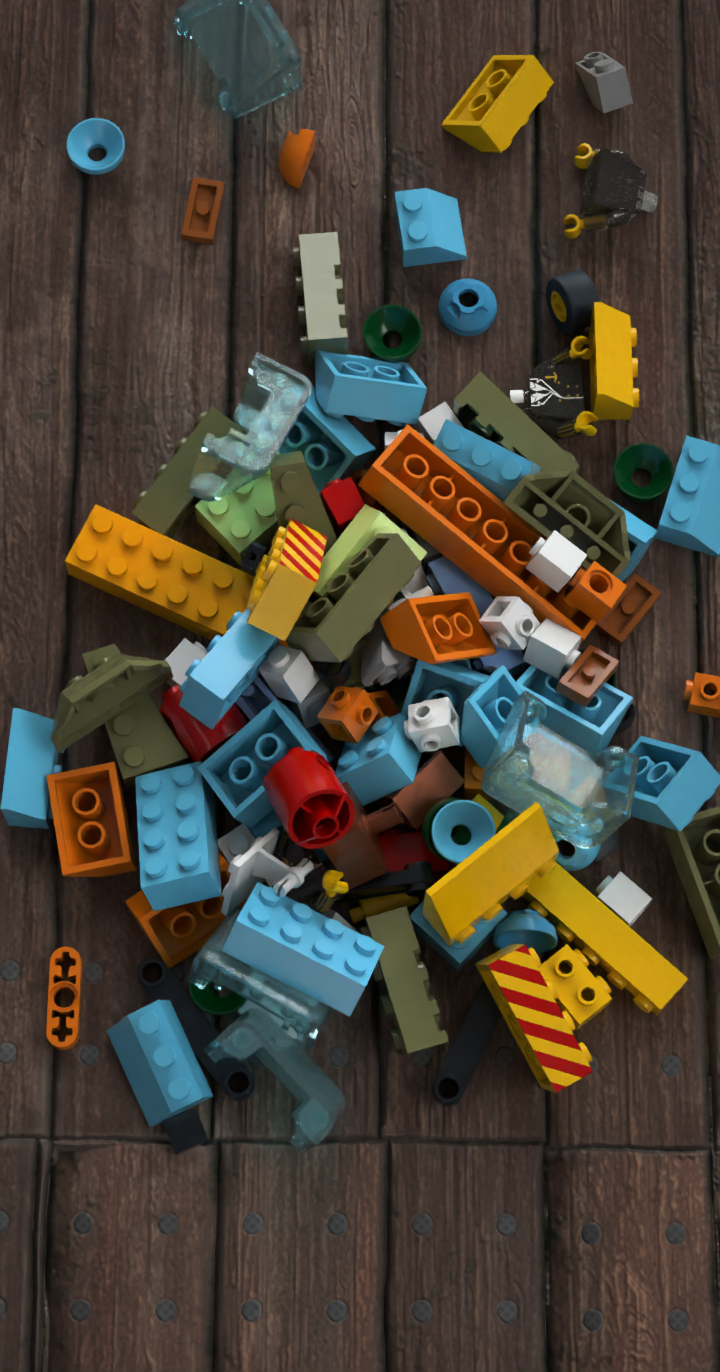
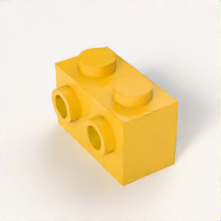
M566 944L542 963V966L538 969L544 980L549 979L553 983L559 995V998L555 999L561 1012L564 1010L568 1012L576 1030H578L610 1004L612 997L609 994L612 991L601 976L598 975L595 978L588 970L589 962L582 952L577 948L572 950Z

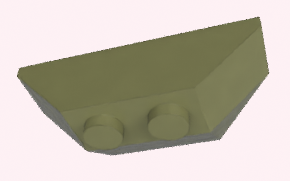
M572 469L524 475L503 501L505 505L547 538L556 530L587 554L581 563L586 569L596 561L615 577H618L631 561L625 512Z
M117 654L113 658L108 656L100 660L94 666V670L86 676L82 677L80 675L71 679L60 693L51 741L58 753L62 752L173 678L168 662Z

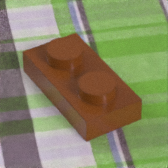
M193 177L181 232V239L183 241L208 245L214 244L225 191V182Z
M636 573L626 583V588L613 607L594 626V628L620 647L662 594L661 591Z
M590 644L559 680L555 691L585 708L615 673L620 661Z

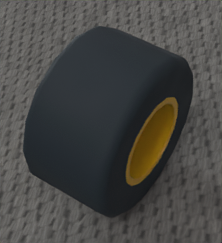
M575 269L552 277L546 285V301L551 317L557 327L562 332L568 334L590 327L594 302H599V298L589 276L582 270Z

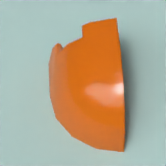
M300 129L299 134L287 132L279 153L278 167L280 174L289 185L297 189L301 187L315 149V131Z

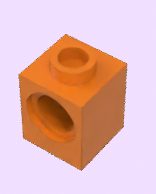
M594 561L586 570L580 567L568 582L572 589L565 599L598 623L613 607L627 585Z

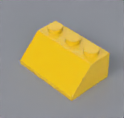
M493 55L441 125L445 130L481 152L502 153L510 146L512 138L518 130L528 122L529 115L535 107L546 98L547 91L554 81L534 55Z
M594 302L591 325L588 328L589 349L593 351V356L589 359L591 413L598 420H630L633 408L639 407V388H633V378L638 376V359L632 358V347H636L637 330L636 328H631L630 315L602 302Z

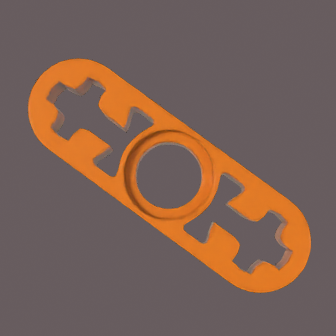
M67 946L60 947L52 953L49 965L46 1035L51 1045L59 1050H68L75 1046L80 1035L83 962L80 954L74 948ZM65 955H69L71 961L76 962L75 966H70L68 971L69 979H76L75 984L68 981L55 983L56 978L63 980V969L57 965V962L63 961ZM61 989H69L75 995L74 1002L69 1007L62 1008L55 1004V995ZM54 1013L60 1015L74 1013V1018L66 1017V1027L69 1031L73 1032L72 1035L66 1036L64 1042H60L58 1036L53 1035L54 1031H58L61 1028L60 1017L53 1018Z

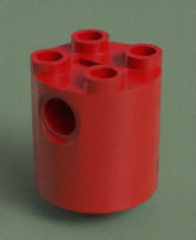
M179 686L171 687L161 696L164 703L160 707L159 712L193 763L198 761L203 763L248 724L234 703L211 730L179 706L183 695Z
M302 747L292 748L264 776L262 785L266 796L289 837L297 845L307 849L324 848L345 836L352 826L355 816L353 801L330 764L322 755L313 751H305Z

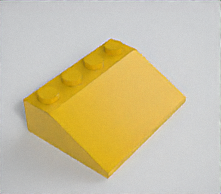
M536 801L426 890L422 915L449 947L456 941L459 944L467 941L476 932L475 925L483 919L487 922L494 919L503 910L502 903L510 897L514 900L521 897L530 888L529 881L537 875L540 878L545 877L557 866L554 861L557 859L559 849L540 804Z

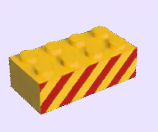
M292 518L286 528L279 526L272 539V546L268 555L264 554L256 569L257 574L252 582L254 585L249 593L250 598L245 607L250 610L247 623L286 641L317 585L327 536Z
M510 944L475 963L542 1089L557 1093L593 1072L589 1065V1062L593 1061L592 1056L583 1042L578 1044L572 1033L576 1029L574 1022L568 1012L565 1010L561 1012L555 1001V999L559 998L557 990L549 979L544 980L538 968L542 966V963L532 947L528 949L525 944Z

